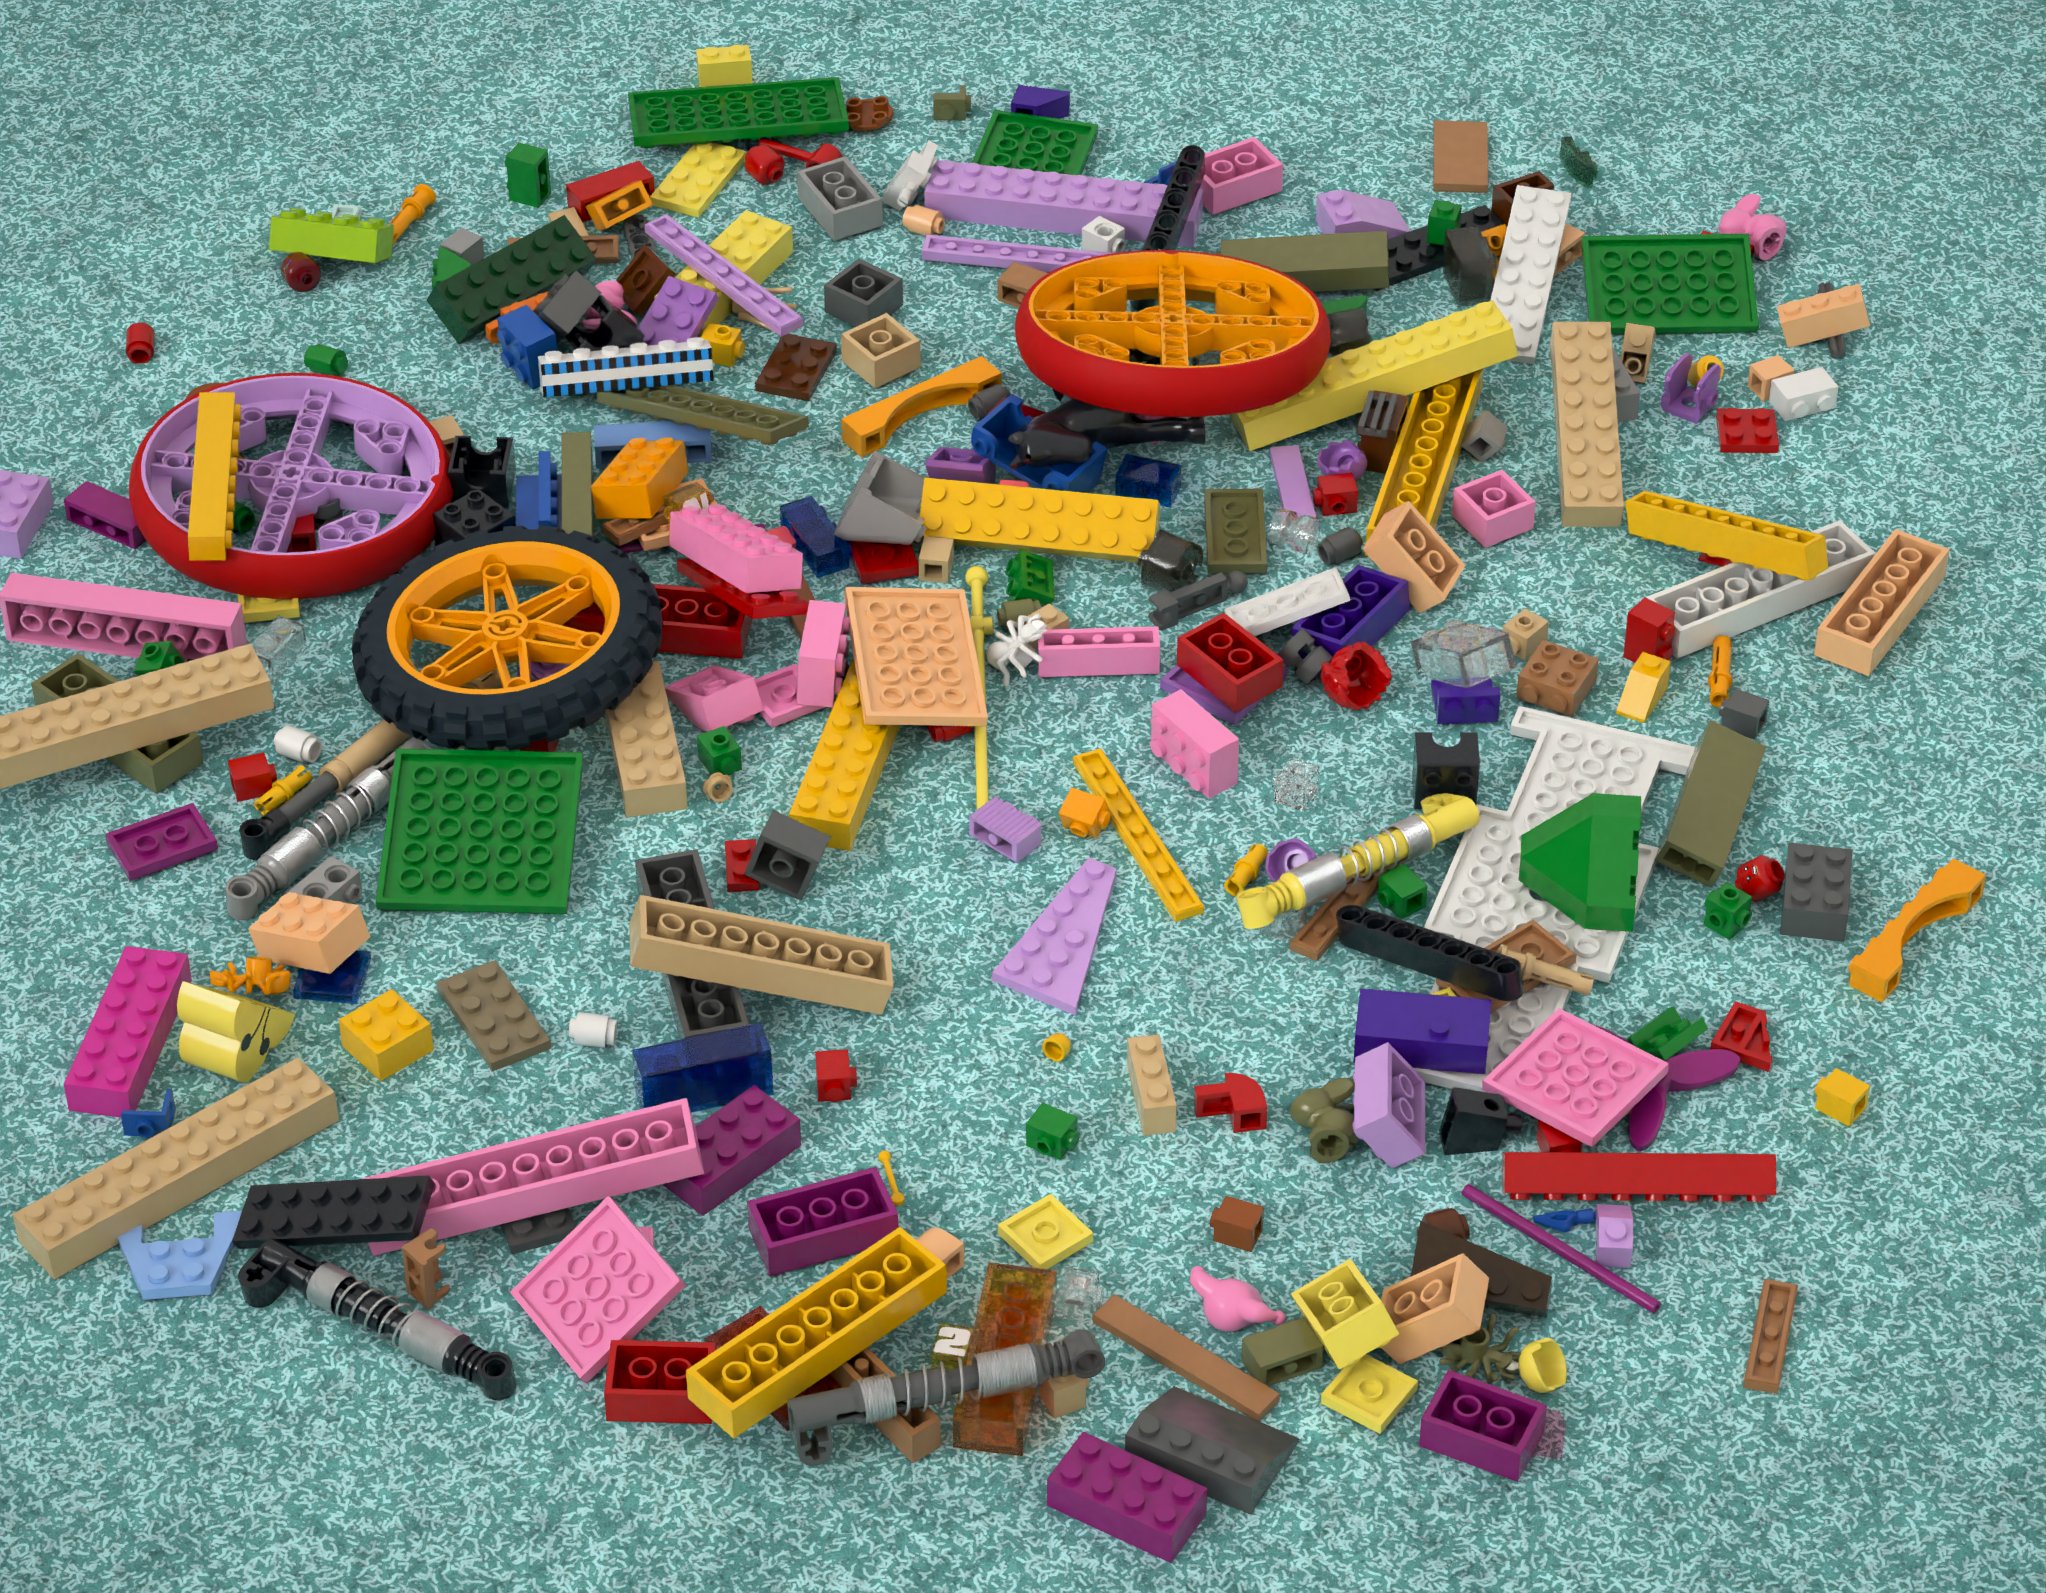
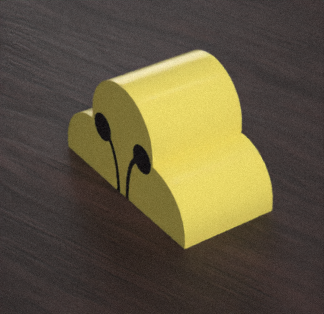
M182 981L177 1000V1013L180 1020L184 1022L179 1039V1055L185 1063L242 1083L249 1082L264 1063L269 1048L276 1047L289 1032L295 1013L240 994Z

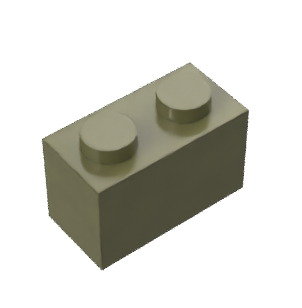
M1303 1317L1242 1338L1241 1361L1253 1378L1269 1387L1322 1368L1323 1344L1306 1318Z

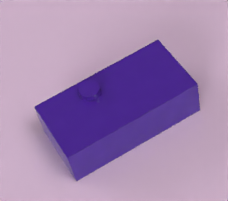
M1357 565L1342 579L1348 591L1350 601L1300 619L1291 628L1292 638L1304 628L1315 639L1314 645L1316 647L1322 646L1332 656L1338 650L1354 645L1358 641H1364L1368 645L1374 646L1410 610L1408 581ZM1302 650L1299 653L1302 659H1304L1308 655L1307 653H1304Z
M1360 988L1353 1063H1355V1057L1388 1042L1412 1068L1485 1074L1492 1000Z

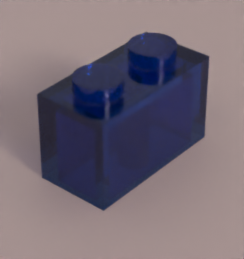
M1125 454L1116 473L1115 496L1159 500L1160 506L1171 508L1181 488L1182 465Z

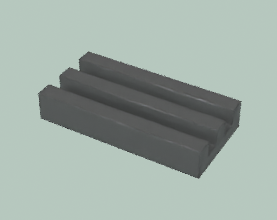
M1369 390L1359 421L1358 434L1387 438L1397 405L1398 394H1392L1391 398H1387L1384 392H1380L1379 396H1375V391ZM1377 404L1370 428H1366L1372 406ZM1383 406H1388L1382 428L1378 430L1377 425Z

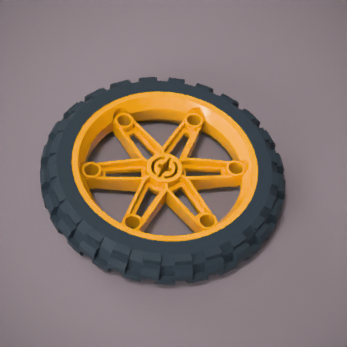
M524 525L503 527V531L488 533L487 530L470 533L467 534V539L455 543L449 540L433 547L429 555L425 557L418 555L403 565L404 567L399 570V576L391 575L375 592L370 603H367L358 620L359 628H356L353 634L351 648L354 672L365 700L372 704V709L389 724L393 722L400 731L422 741L428 738V741L432 744L455 750L460 745L466 746L468 750L493 751L494 747L507 746L509 750L531 747V742L546 739L547 743L566 737L569 734V730L578 726L584 729L600 720L604 716L605 709L614 710L629 697L633 688H636L639 683L641 684L653 665L652 658H656L663 638L661 632L663 618L656 588L650 582L648 574L634 560L630 561L626 553L610 543L600 542L596 537L575 530L567 534L559 527L540 525L538 529H527ZM515 586L555 587L521 604H518L513 590ZM484 593L485 611L446 610L458 602ZM505 596L509 610L496 612L495 597ZM593 602L599 606L605 616L602 635L596 632H584L562 626L582 609L590 607ZM415 638L420 641H431L453 647L435 662L422 668L420 672L410 659L411 646ZM519 661L520 677L511 679L506 663ZM530 662L571 664L553 675L532 682ZM497 669L503 687L500 689L459 688V686Z

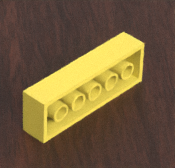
M745 210L708 246L760 285L793 253L792 226ZM688 265L675 277L676 279L714 291L719 297L697 337L702 336L709 323L719 325L732 312L733 300Z

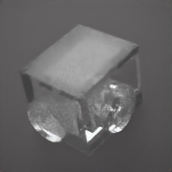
M1065 1267L1056 1297V1319L1090 1325L1095 1307L1100 1308L1102 1306L1104 1287H1099V1272Z

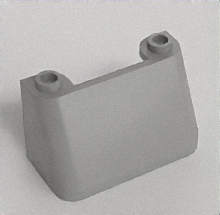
M874 450L845 503L834 535L844 541L911 545L913 540L919 542L927 528L923 525L924 519L920 517L924 477Z

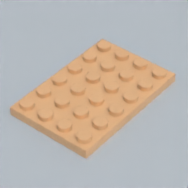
M845 587L844 599L847 616L850 619L849 630L864 724L987 725L988 714L964 589Z

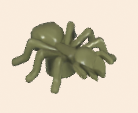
M1491 1314L1487 1329L1481 1326L1480 1330L1474 1334L1466 1335L1450 1342L1444 1347H1440L1442 1355L1446 1358L1440 1359L1439 1363L1441 1365H1449L1450 1370L1454 1372L1459 1371L1467 1363H1471L1472 1367L1466 1372L1465 1376L1475 1379L1479 1363L1482 1362L1488 1384L1498 1381V1376L1496 1373L1491 1372L1490 1367L1491 1363H1495L1494 1367L1496 1371L1500 1372L1501 1378L1514 1381L1516 1376L1512 1374L1519 1371L1518 1362L1521 1352L1501 1353L1500 1351H1505L1508 1348L1512 1337L1519 1331V1328L1514 1326L1510 1329L1500 1345L1488 1347L1497 1319L1496 1314Z

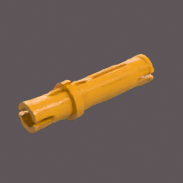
M1723 635L1713 640L1712 672L1708 677V685L1711 688L1709 702L1717 708H1720L1724 698L1729 699V689L1732 686L1733 680L1730 674L1733 643L1729 637Z

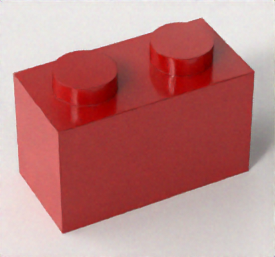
M1644 597L1628 612L1623 657L1635 663L1642 652L1670 661L1673 654V649L1671 648L1672 637L1676 630L1674 626L1675 612Z

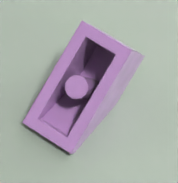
M1596 1204V1262L1603 1267L1630 1268L1633 1252V1215L1631 1206Z

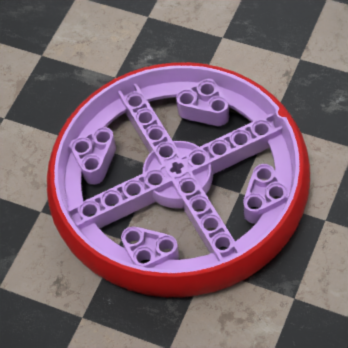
M277 373L233 380L202 391L235 392L236 404H241L240 439H238L239 452L259 445L266 440V421L296 419L286 450L270 453L259 460L237 458L238 474L236 475L235 498L252 499L254 505L264 512L250 550L232 547L227 548L226 560L189 561L188 528L194 454L188 452L195 447L199 393L170 409L155 423L139 445L131 466L129 478L131 508L142 535L152 549L169 565L195 581L229 593L257 598L307 599L331 596L353 591L389 577L404 567L403 565L420 555L434 540L436 529L432 514L442 509L446 504L451 503L453 496L452 485L447 476L450 463L447 449L435 428L420 412L401 398L370 384L353 379L315 373ZM331 421L354 426L355 452L377 473L333 469L327 460L320 456ZM405 464L408 466L411 477L399 476L404 471ZM172 491L183 492L178 496L175 504ZM336 498L340 499V509L357 511L320 527L318 530L319 550L286 553L297 517L312 513L316 514L320 505L329 504ZM379 513L397 515L385 527L380 529Z

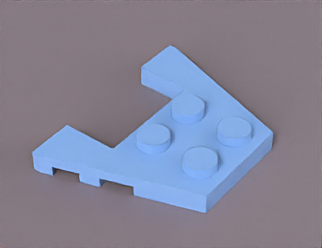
M242 1210L214 1213V1234L212 1238H190L188 1240L143 1243L142 1224L117 1237L120 1250L129 1265L130 1273L142 1299L211 1295L227 1264L226 1258L230 1250L235 1247L232 1240Z

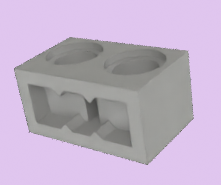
M330 856L288 892L343 903H354L362 894L360 871Z

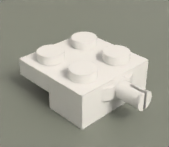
M928 140L919 153L914 150L911 152L887 185L882 198L884 203L898 211H901L907 204H912L918 194L916 189L919 186L923 188L931 176L929 172L937 161V157L934 155L938 145Z

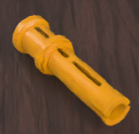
M418 184L413 189L412 196L405 198L400 212L389 223L394 225L393 245L414 220L422 218L426 207L433 205L436 201V194L428 185Z

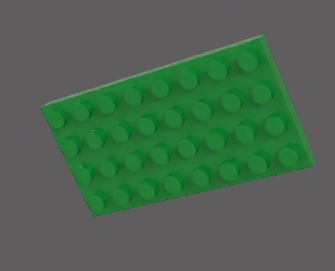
M839 77L628 92L634 147L652 148L655 145L665 144L668 146H679L682 143L692 142L695 144H706L709 141L719 140L722 142H733L736 139L746 138L754 141L760 140L762 137L773 136L782 139L787 138L789 135L809 137L816 133L836 135L843 131H849V120Z

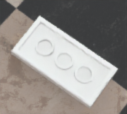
M1332 568L1225 609V613L1253 636H1257L1348 602L1350 597L1337 568Z

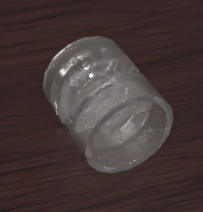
M1278 508L1269 528V544L1282 548H1287L1291 545L1292 550L1310 555L1319 538L1321 521L1319 518L1309 515L1298 518L1297 512Z

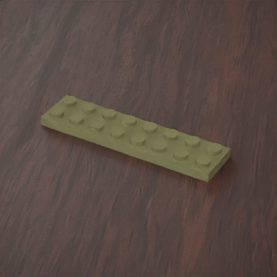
M675 385L597 392V402L607 404L611 409L624 408L631 410L633 414L645 413L652 415L654 419L674 420L675 424H692L697 429H713L722 435L734 434L743 440H759L764 445L777 444L778 440L796 436L797 432L809 427V418L805 415Z

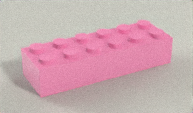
M720 504L709 505L708 509L686 506L682 507V511L670 513L669 546L743 592L757 593L801 589L803 553L794 549L791 544L779 540L778 536L770 535L765 532L764 528L753 525L752 521L741 518L738 513L731 512L726 509V506Z

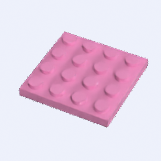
M1558 1008L1482 1080V1090L1487 1093L1499 1094L1503 1097L1504 1102L1593 1147L1668 1074L1669 1063Z
M607 1196L510 1293L578 1377L585 1383H588L608 1363L611 1340H632L687 1285L611 1197Z

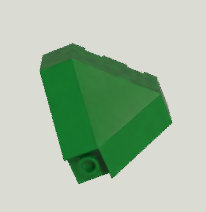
M1592 793L1521 835L1518 880L1584 929L1633 932L1639 858L1638 844L1641 827V796Z

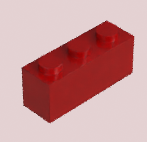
M636 161L566 184L568 207L575 208L582 223L590 221L592 219L586 208L587 205L632 182L641 180L650 197L655 191L654 176L640 161Z

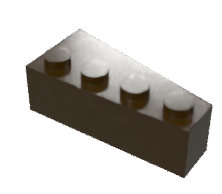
M1420 1221L1411 1276L1464 1253L1489 1277L1484 1308L1547 1318L1552 1290L1551 1276Z

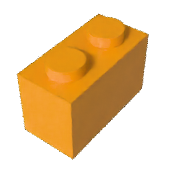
M639 180L587 205L586 208L596 229L599 231L607 229L653 204L642 181Z

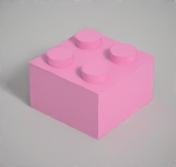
M1499 470L1454 488L1452 516L1486 548L1533 529L1536 501L1506 472Z

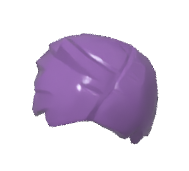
M1344 440L1342 443L1330 442L1326 449H1320L1317 458L1318 466L1323 475L1353 473L1355 483L1364 475L1367 468V459L1364 451L1359 450V447L1349 440Z
M1292 838L1276 844L1273 851L1267 854L1266 873L1273 882H1277L1286 871L1317 858L1316 853L1302 840Z

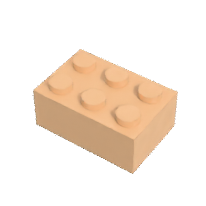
M1410 501L1385 513L1363 547V550L1383 573L1408 581L1410 603L1419 613L1445 601L1466 566Z
M291 892L283 895L273 907L261 914L259 919L248 928L259 957L272 958L274 963L329 974L371 937L359 905Z
M1462 1253L1383 1289L1381 1301L1399 1335L1381 1348L1398 1364H1403L1439 1347H1444L1450 1342L1466 1335L1474 1334L1481 1327L1489 1277Z

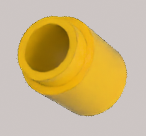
M1712 355L1704 356L1691 364V369L1688 373L1689 382L1697 388L1701 378L1715 364L1720 365L1721 379L1724 373L1722 362Z

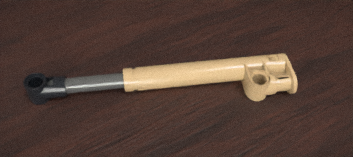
M497 669L459 686V688L467 689L503 688ZM384 719L324 765L320 769V776L280 808H272L259 819H249L240 825L239 832L244 856L251 860H258L261 855L271 848L274 842L290 830L293 822L331 792H342L347 788V784L370 766L376 765L411 736L397 729L393 722L389 724Z

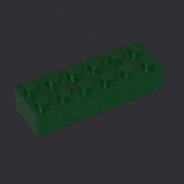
M563 215L435 285L427 298V302L456 342L460 344L486 330V324L501 317V308L548 292L564 274L569 277L577 271L582 276L585 275L597 258L567 217Z

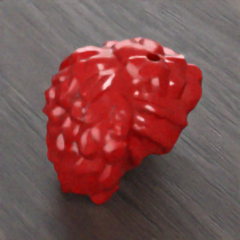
M1358 641L1354 645L1338 650L1330 663L1323 662L1321 665V681L1324 691L1338 705L1350 708L1353 711L1361 710L1362 708L1368 709L1375 701H1380V693L1386 691V686L1390 685L1392 679L1391 669L1388 668L1384 656L1381 655L1379 650H1375L1373 646L1368 645L1364 641Z

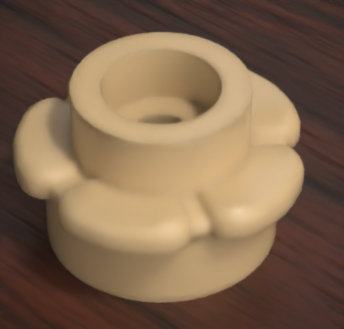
M720 772L713 773L704 782L703 792L706 793L708 799H712L715 802L726 801L733 792L732 780L728 775H723Z

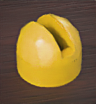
M1055 1033L1043 1042L1042 1050L1047 1058L1059 1062L1069 1054L1071 1042L1065 1034Z

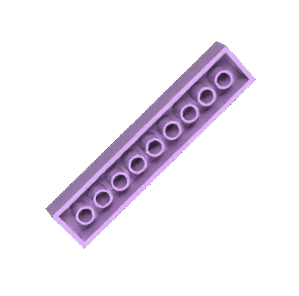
M937 160L932 168L924 196L925 207L940 211L945 220L1082 235V228L1098 216H1101L1124 227L1125 240L1145 242L1167 185ZM1199 189L1177 246L1194 247L1203 215V189Z

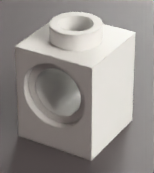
M1098 216L1082 228V250L1120 253L1124 251L1126 246L1124 227Z

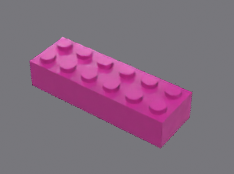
M125 946L64 1082L69 1111L120 1118L123 1110L136 1111L178 1014L177 1000L182 981L192 982L188 954Z

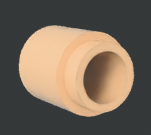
M915 205L914 207L908 206L906 208L902 224L910 232L924 236L926 234L937 235L943 232L945 219L940 211Z

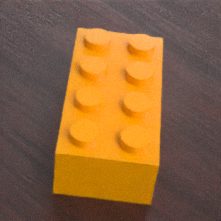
M670 437L660 438L657 441H646L645 438L631 439L591 485L596 519L652 518L665 503L667 495L673 493L689 473L684 440L673 441V438Z

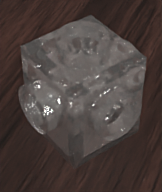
M1290 757L1281 771L1278 770L1274 775L1272 781V788L1275 789L1274 802L1303 812L1310 801L1313 802L1318 795L1319 766Z

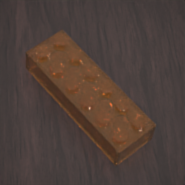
M988 1263L965 1367L972 1365L973 1355L981 1354V1352H991V1350L1015 1347V1345L1018 1346L1025 1343H1034L1037 1346L1043 1345L1045 1348L1057 1299L1056 1270ZM1038 1386L1036 1388L1023 1389V1391L1009 1392V1394H999V1396L996 1395L985 1399L980 1396L979 1400L973 1399L969 1392H964L961 1404L956 1403L953 1416V1448L1023 1456ZM978 1389L973 1390V1394L975 1395V1397H977ZM961 1393L958 1394V1401L960 1400Z

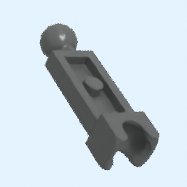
M1239 570L1231 571L1226 577L1220 572L1172 592H1169L1167 589L1151 595L1148 599L1157 608L1149 613L1148 618L1161 631L1177 625L1178 620L1226 601L1228 591L1234 594L1243 592L1248 585V578L1245 573Z

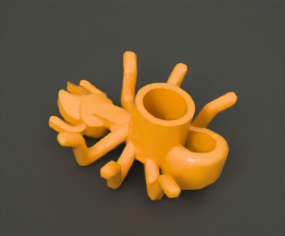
M246 957L245 974L237 975V969L232 962L227 964L230 971L224 969L223 972L210 971V984L217 987H226L229 992H235L240 986L246 985V993L251 994L252 989L257 985L264 995H279L289 989L291 982V972L284 970L283 964L278 965L272 970V958Z

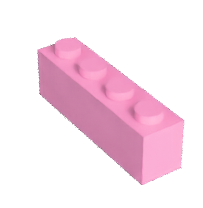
M1155 626L1048 630L1042 633L1040 639H1037V654L1042 657V661L1038 662V676L1160 674L1159 628Z

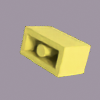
M749 45L696 49L699 87L752 83V63Z

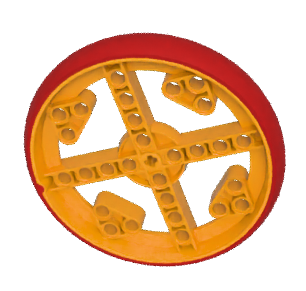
M1143 250L1106 254L1079 260L1055 269L1040 278L1028 290L1022 299L1015 321L1016 342L1022 359L1030 371L1049 387L1071 398L1095 406L1127 413L1164 417L1226 415L1259 409L1285 400L1306 388L1320 373L1327 359L1331 342L1330 325L1324 307L1316 295L1301 282L1285 273L1255 262L1219 254L1179 250ZM1158 299V306L1148 307L1139 312H1125L1128 300ZM1185 300L1215 303L1216 314H1207L1202 310L1188 307ZM1128 349H1138L1145 354L1160 357V365L1130 362V352ZM1208 351H1223L1220 354V364L1189 366L1188 358L1199 356Z

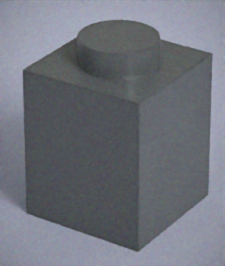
M1735 689L1729 699L1724 698L1719 709V716H1722L1721 725L1755 740L1767 722L1769 700Z

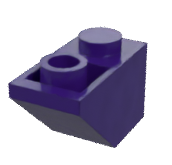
M1018 85L1011 101V112L1057 119L1067 117L1070 114V92Z

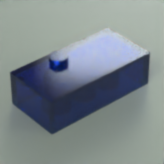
M761 1022L632 1050L635 1092L640 1109L687 1098L691 1113L725 1106L753 1085L768 1096L774 1095L771 1048Z

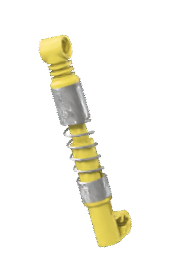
M1442 793L1426 797L1421 801L1424 815L1415 814L1395 822L1387 830L1385 828L1381 829L1377 836L1369 834L1364 842L1355 840L1353 847L1350 849L1342 846L1340 858L1333 852H1329L1286 871L1277 882L1264 887L1250 888L1238 893L1236 899L1244 928L1255 929L1269 925L1275 920L1274 917L1276 915H1280L1290 909H1305L1310 905L1342 892L1345 887H1353L1358 880L1361 882L1367 881L1371 874L1374 876L1380 875L1384 869H1393L1397 863L1403 864L1434 849L1435 844L1477 826L1480 821L1477 806L1470 798L1460 795ZM1343 849L1348 850V854L1342 856ZM1350 877L1355 879L1352 884H1346V879Z

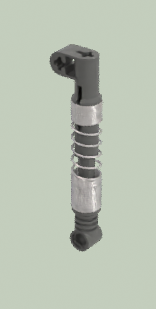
M1080 1329L1068 1334L1062 1341V1345L1057 1341L1054 1342L1053 1346L1051 1343L1045 1344L1044 1348L1043 1345L1037 1346L1034 1343H1025L1018 1346L1015 1345V1347H1005L994 1351L991 1350V1352L974 1354L972 1365L963 1367L961 1358H958L959 1368L946 1371L944 1363L941 1361L940 1367L926 1369L923 1365L922 1371L908 1373V1370L905 1369L903 1375L890 1377L889 1373L874 1375V1377H864V1379L851 1381L847 1387L787 1399L790 1435L800 1461L809 1466H817L826 1462L832 1455L831 1426L854 1421L859 1424L875 1423V1421H882V1419L896 1418L897 1412L907 1416L910 1409L914 1408L925 1412L928 1405L933 1404L943 1408L947 1401H951V1398L957 1404H961L964 1392H969L973 1399L979 1400L980 1396L985 1399L996 1395L999 1396V1394H1009V1392L1012 1393L1013 1391L1036 1388L1037 1386H1042L1045 1380H1049L1050 1375L1052 1378H1058L1059 1374L1063 1377L1067 1376V1371L1069 1375L1075 1374L1082 1379L1092 1378L1103 1370L1105 1357L1094 1334L1091 1331ZM978 1389V1396L975 1397L972 1391ZM961 1393L960 1400L958 1401L954 1394ZM813 1430L812 1437L809 1438L807 1431Z

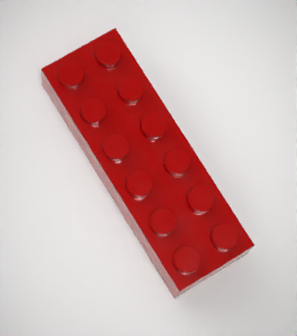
M653 584L660 600L663 627L661 629L663 638L659 652L742 659L753 619L705 588ZM593 602L590 607L582 609L564 623L563 626L584 632H596L602 635L605 616L599 606Z

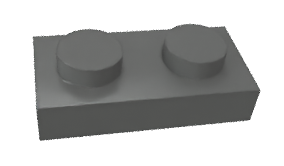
M568 1208L502 1224L503 1233L511 1254L561 1242L576 1228Z

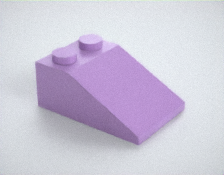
M1346 190L1317 194L1316 222L1324 234L1387 231L1388 239L1410 231L1391 201Z

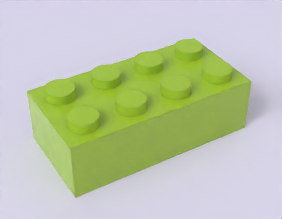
M290 208L289 210H282L281 214L271 217L269 250L290 253L302 252L306 255L377 263L392 257L394 225L385 224V219L369 218V220L360 221L357 215L343 214L342 217H332V212L316 211V214H306V209Z

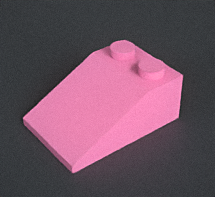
M715 665L665 686L667 697L702 731L708 732L725 726L728 730L729 725L736 722L745 723L755 718L754 714L763 711L753 676Z

